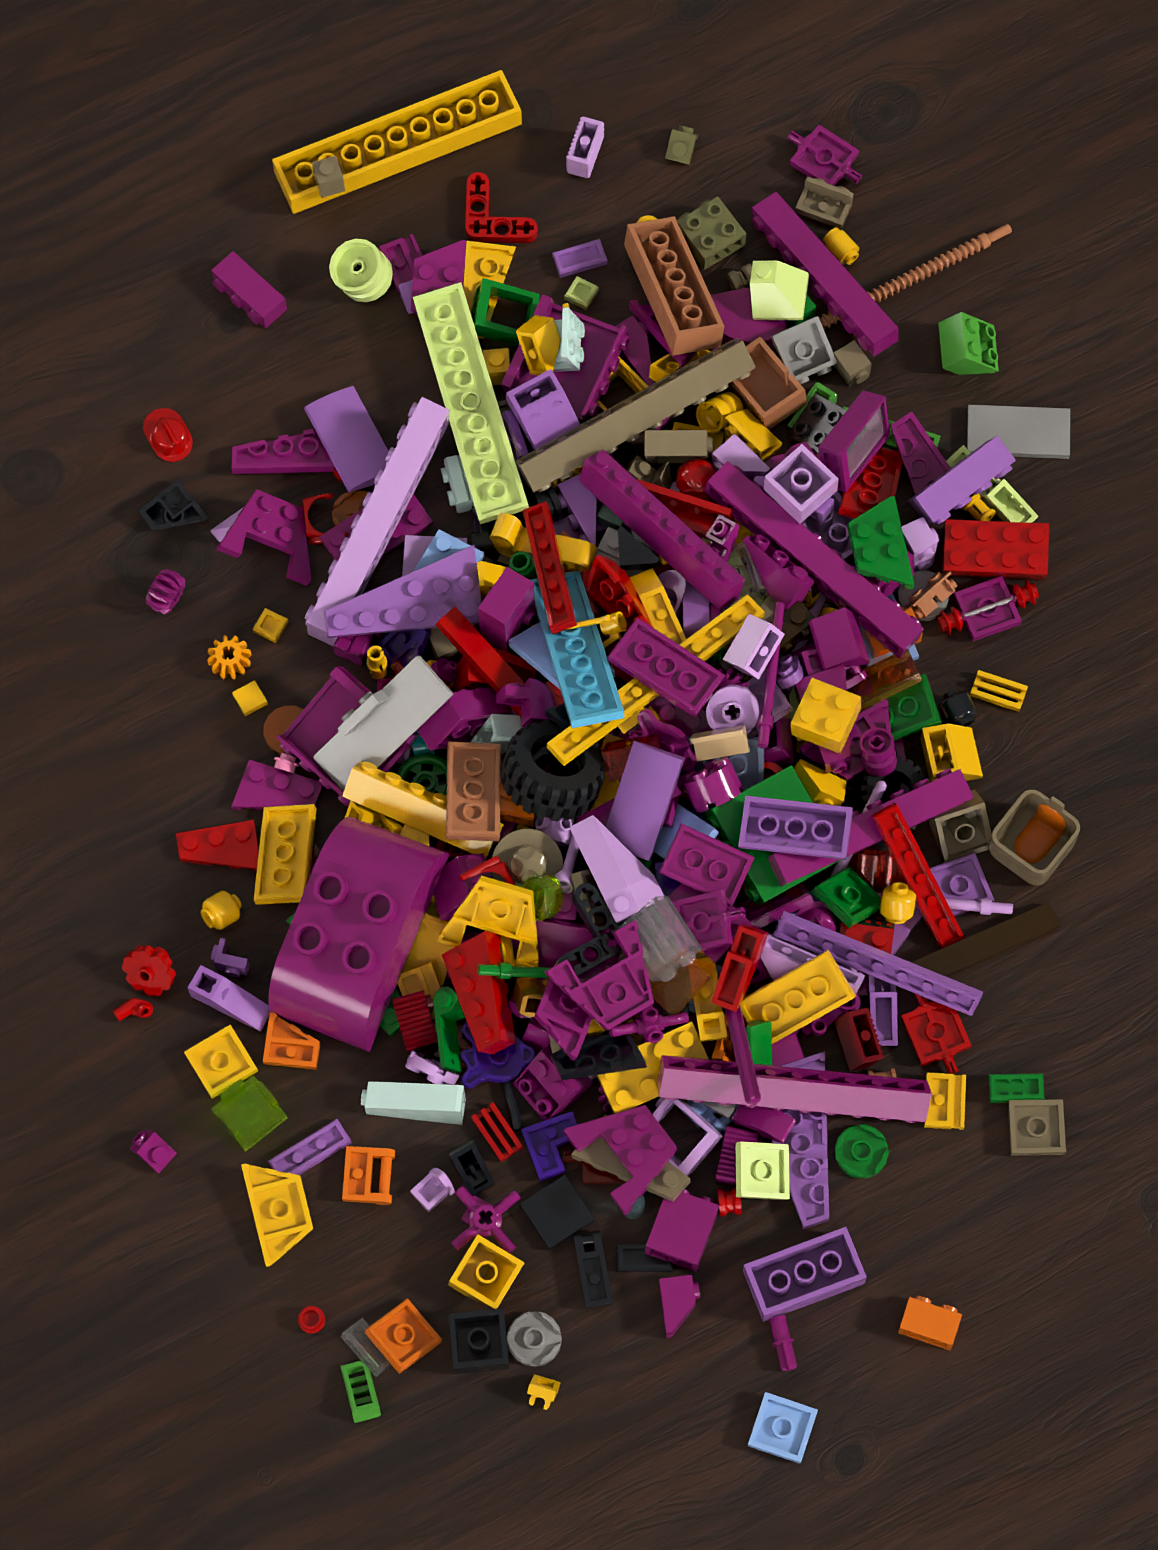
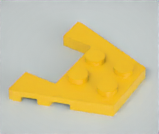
M481 875L440 932L437 942L457 947L462 944L466 926L469 925L519 940L520 944L515 965L539 967L533 891Z

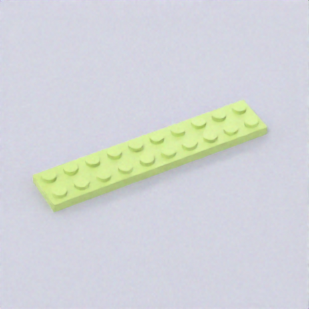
M460 282L413 297L445 408L450 410V425L480 524L496 520L500 513L512 515L522 512L524 509L529 508L462 283Z

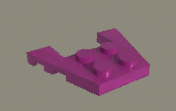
M256 490L239 513L233 525L228 529L216 550L238 558L242 554L245 537L290 554L286 578L307 586L311 582V571L303 508Z
M636 920L613 932L626 958L587 981L580 983L568 959L544 972L552 982L606 1031L654 1004Z
M646 1105L568 1127L564 1130L565 1136L577 1152H580L599 1138H603L630 1174L632 1179L610 1193L611 1198L624 1215L630 1212L633 1204L639 1197L641 1198L647 1186L654 1177L658 1176L677 1151L675 1143Z

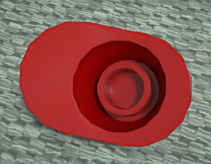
M160 408L147 415L144 420L143 430L159 458L168 462H176L189 455L193 444L192 436L183 419L176 411L169 408Z

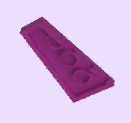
M313 428L304 430L303 434L289 437L286 434L278 436V439L266 442L265 440L232 447V474L334 471V464Z

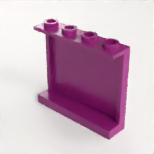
M542 295L533 316L538 315L551 317L554 320H562L564 307L554 304L551 297ZM572 311L584 324L585 334L581 338L584 360L580 362V371L553 373L562 386L578 421L584 423L591 417L596 416L599 409V398L601 394H606L609 387L608 379L611 372H616L620 362L618 357L621 350H626L630 336H628L627 328L623 324L620 329ZM520 344L501 383L505 393L537 377V375L530 374Z
M336 666L330 673L332 677L284 734L278 735L276 738L281 742L280 747L286 753L296 755L300 759L299 764L310 773L312 771L320 777L318 781L328 790L334 789L339 794L338 799L349 807L351 800L342 797L344 791L338 787L315 761L314 755L339 732L337 728L344 722L341 718L351 709L356 711L361 706L359 700L370 690L343 666ZM415 731L377 769L386 773L389 772L420 735Z

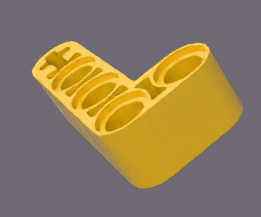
M500 513L490 535L496 550L510 558L517 552H526L533 557L527 529L523 527L517 517L508 513ZM556 534L564 570H579L580 573L590 571L597 547L588 541Z

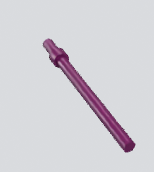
M776 602L774 604L772 625L782 631L785 604ZM780 643L767 664L762 712L757 723V728L759 729L757 746L761 749L768 748L770 730L773 729L774 717L772 716Z

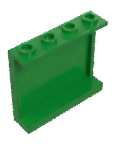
M792 765L743 791L732 800L716 806L705 813L707 816L706 822L719 832L717 836L721 842L755 857L745 877L744 884L748 898L751 902H755L757 907L837 863L834 862L781 887L767 859L774 852L738 848L745 796L813 803Z

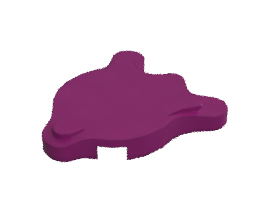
M647 708L642 709L637 718L643 732L630 733L628 737L630 750L622 755L620 759L621 765L625 768L633 741L635 740L685 757L681 771L693 770L698 761L686 735L679 728L660 722L651 710Z

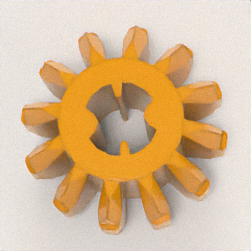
M224 635L223 642L214 640L215 648L208 649V654L210 655L207 659L208 665L212 666L211 669L214 674L220 672V676L223 679L230 674L231 678L235 680L236 672L244 675V667H250L251 665L248 659L251 657V651L246 649L247 643L245 641L238 643L237 636H234L229 641L228 637ZM227 655H230V657H232V655L234 656V658H232L231 660H229L228 657L227 660H225V657Z

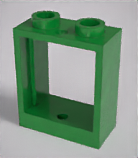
M482 278L475 287L471 310L477 335L518 347L520 342L516 334L517 329L486 321L490 295L527 305L526 323L532 318L537 308L540 294Z

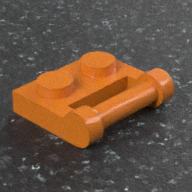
M346 1146L343 1202L376 1203L380 1205H390L392 1203V1195L389 1193L392 1160L395 1159L394 1149ZM373 1158L381 1159L379 1193H371Z

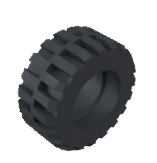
M542 720L540 724L534 722L528 724L526 728L519 729L515 736L511 738L501 768V782L507 795L512 796V802L516 806H522V810L526 813H534L537 818L541 819L547 817L550 818V821H559L560 818H564V820L573 819L575 815L578 817L586 813L595 804L605 778L606 758L603 751L599 750L600 746L596 742L563 766L547 749V742L564 731V729L556 723H550V720ZM537 765H553L561 768L570 776H555L543 771Z

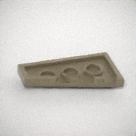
M599 1138L580 1152H577L575 1149L571 1154L573 1159L580 1162L582 1160L593 1165L598 1170L612 1173L621 1180L627 1182L632 1179L603 1138ZM668 1162L658 1176L654 1177L646 1190L674 1202L688 1186L690 1178Z

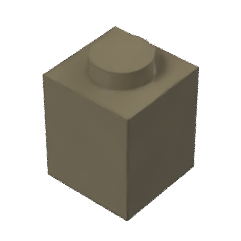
M336 156L312 162L313 174L321 198L345 191L343 175Z
M855 340L834 352L837 360L834 367L848 386L854 383L860 384L869 377L871 362Z

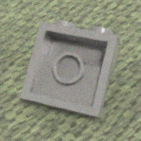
M818 316L770 336L780 361L789 370V375L792 374L800 384L809 381L808 376L816 372L820 376L832 371L831 366L837 363Z

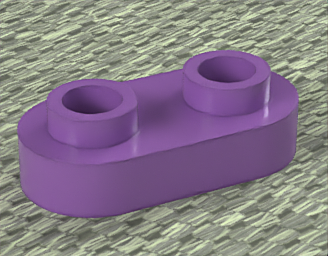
M784 655L778 659L776 682L780 689H787L797 684L803 678V664L797 655Z

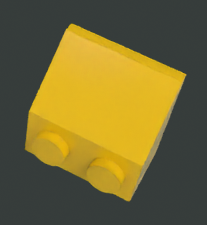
M477 1234L451 1277L448 1286L478 1303L492 1309H497L524 1262Z

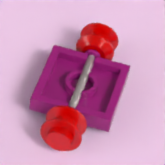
M1003 576L955 592L953 596L960 612L954 607H951L948 614L941 610L940 617H937L938 626L941 632L946 631L948 635H951V629L956 628L958 631H961L965 622L973 642L1021 625L1022 619L1015 604L1022 609L1025 608V604L1028 601L1035 605L1036 599L1039 598L1038 590L1034 583L1030 584L1026 580L1024 587L1020 588L1015 584L1012 594H1010Z

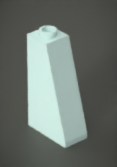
M368 1081L367 1090H362L361 1105L365 1106L366 1114L457 1125L463 1124L466 1101L463 1085Z

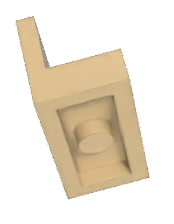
M745 725L695 733L690 738L691 744H694L697 761L750 752Z

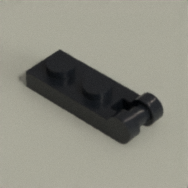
M600 1230L592 1231V1234L584 1236L581 1233L574 1234L573 1238L586 1310L613 1305ZM594 1245L595 1251L584 1252V1246Z

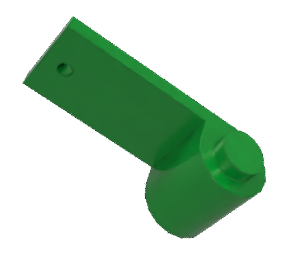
M442 987L435 993L433 998L440 1064L443 1069L461 1073L462 1065L456 1021L464 1019L465 1015L455 989Z

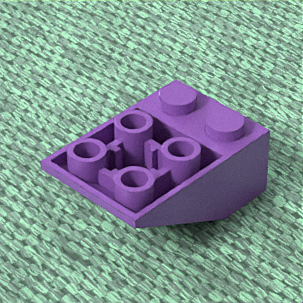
M552 369L506 393V402L534 450L580 425Z

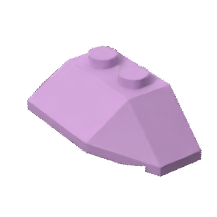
M768 934L760 958L772 980H775L819 954ZM836 961L856 994L865 975L857 972L852 967Z

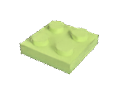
M736 1143L737 1198L790 1199L789 1144Z

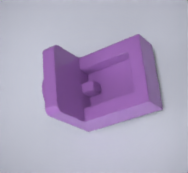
M220 938L219 945H214L211 960H214L216 970L224 971V974L236 978L240 977V975L248 976L250 968L248 959L226 954L228 949L227 941L224 938Z

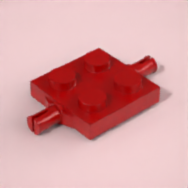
M914 993L920 1006L912 1012L901 1015V1020L921 1067L935 1061H943L948 1074L957 1073L959 1069L953 1057L959 1052L970 1049L972 1046L957 1010L935 1001L929 1002L928 998Z

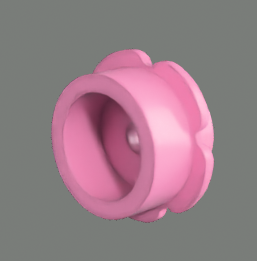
M281 753L280 758H274L276 760L274 768L294 773L296 766L299 767V764L295 763L296 757Z

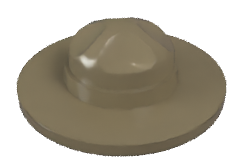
M520 829L509 833L497 844L492 857L498 856L500 861L506 863L516 886L533 891L534 900L546 896L553 890L554 876L563 868V858L558 845L547 834L534 829ZM492 872L495 880L507 883L501 875Z

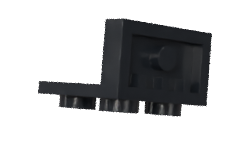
M814 394L789 431L788 436L798 443L807 442L814 452L819 453V445L847 410L818 394Z

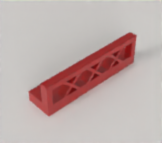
M636 479L698 537L708 539L706 534L719 514L735 522L731 508Z

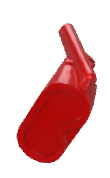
M323 493L302 499L301 507L303 508L305 532L309 545L322 544L320 536L324 533L318 532L312 527L308 519V510L314 504V501L333 498V493ZM343 532L345 537H348V533Z
M494 856L459 875L460 880L465 881L484 872H494L501 875L507 883L516 886L506 863L500 861L498 856Z

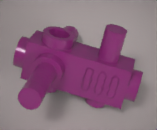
M650 1005L632 1016L634 1022L616 1025L609 1029L611 1037L636 1033L642 1036L645 1043H657L663 1038L662 1030L665 1027L688 1023L689 1016L687 1012L662 1016L658 1014L657 1009Z

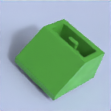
M963 312L938 322L943 369L958 375L987 374L999 371L994 325Z

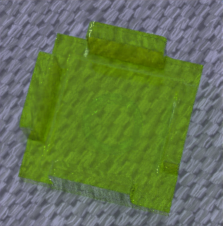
M254 1075L246 1082L239 1079L220 1095L221 1101L211 1108L215 1116L245 1152L287 1119V1115L279 1107L277 1100Z

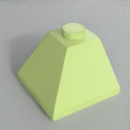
M753 261L750 279L753 320H803L809 277L808 272L780 261Z

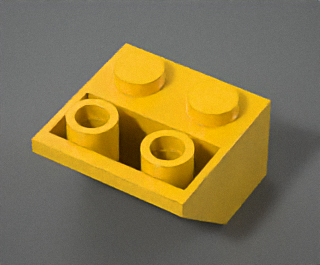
M748 409L729 414L725 417V442L734 434L737 435L764 463L770 458L781 454L782 442Z
M942 724L922 728L920 740L930 782L937 780L936 774L949 768L952 772L961 769L966 781L983 778L971 727Z

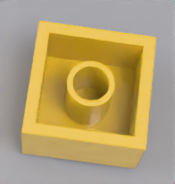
M811 678L791 721V735L841 754L861 710V696Z

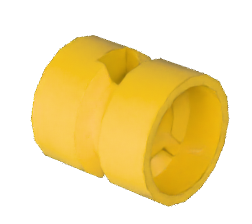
M723 392L699 404L696 410L697 422L708 433H716L725 428V417L743 410V405L736 394Z

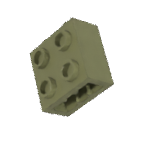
M718 196L713 200L708 199L704 201L693 212L684 213L677 221L692 255L704 270L746 245V232Z

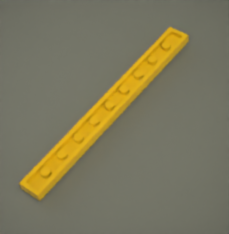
M747 594L682 642L680 646L706 661L735 639L749 614L762 619L764 618L765 611ZM634 678L618 690L624 710V718L572 728L570 725L547 742V749L565 766L658 697L659 694Z

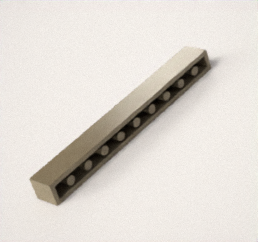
M734 338L515 461L517 468L530 490L542 492L551 486V482L558 478L560 480L568 478L574 473V469L580 466L583 467L584 461L588 457L601 450L606 451L608 454L618 449L617 445L624 441H634L640 437V432L659 427L665 418L669 416L671 418L682 414L685 411L684 408L690 404L697 405L705 401L708 394L725 390L729 386L728 383L737 379L739 381L748 377L751 374L750 371L755 369L756 366L744 342Z

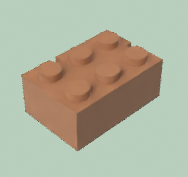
M759 337L746 346L756 368L750 371L751 374L748 377L739 381L735 379L728 383V387L739 397L746 409L770 430L805 406L807 399L805 389L792 374L789 375V370L765 341Z

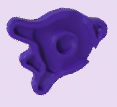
M466 1022L462 1026L463 1035L473 1045L471 1049H465L461 1053V1058L467 1066L461 1082L467 1089H471L482 1082L501 1083L510 1081L518 1076L525 1066L529 1065L535 1058L534 1049L525 1045L517 1036H515L516 1043L496 1054L478 1052L468 1023Z

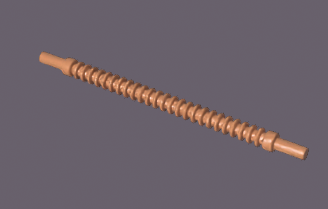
M1005 224L988 234L982 233L977 236V239L972 238L970 243L966 241L964 246L960 244L958 249L954 247L952 252L946 251V255L940 254V258L934 257L933 262L928 260L927 265L922 263L921 268L916 266L915 271L911 269L909 274L903 273V277L897 276V280L891 279L890 283H884V287L879 285L878 290L873 288L871 293L868 291L867 293L874 301L879 303L881 298L885 300L887 295L893 296V292L899 293L900 289L905 290L906 285L911 287L912 282L917 284L918 279L923 281L924 276L929 278L931 273L936 274L937 270L942 271L943 267L949 268L950 263L955 265L956 260L960 262L962 257L966 259L968 254L972 256L974 251L980 252V248L986 249L990 247L992 242L1012 233V229L1009 224ZM828 311V315L822 314V318L819 317L824 330L825 327L830 328L831 323L836 325L837 320L842 322L838 316H833L830 311Z

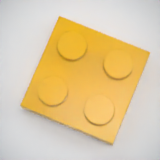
M231 1025L184 1052L212 1099L258 1072L257 1067Z

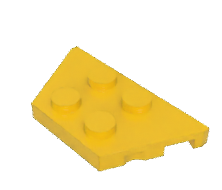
M241 1164L266 1267H269L313 1230L301 1176L249 1164Z

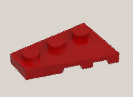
M254 820L176 833L181 862L204 865L216 864L229 866V868L234 869L246 868L257 871L259 847Z

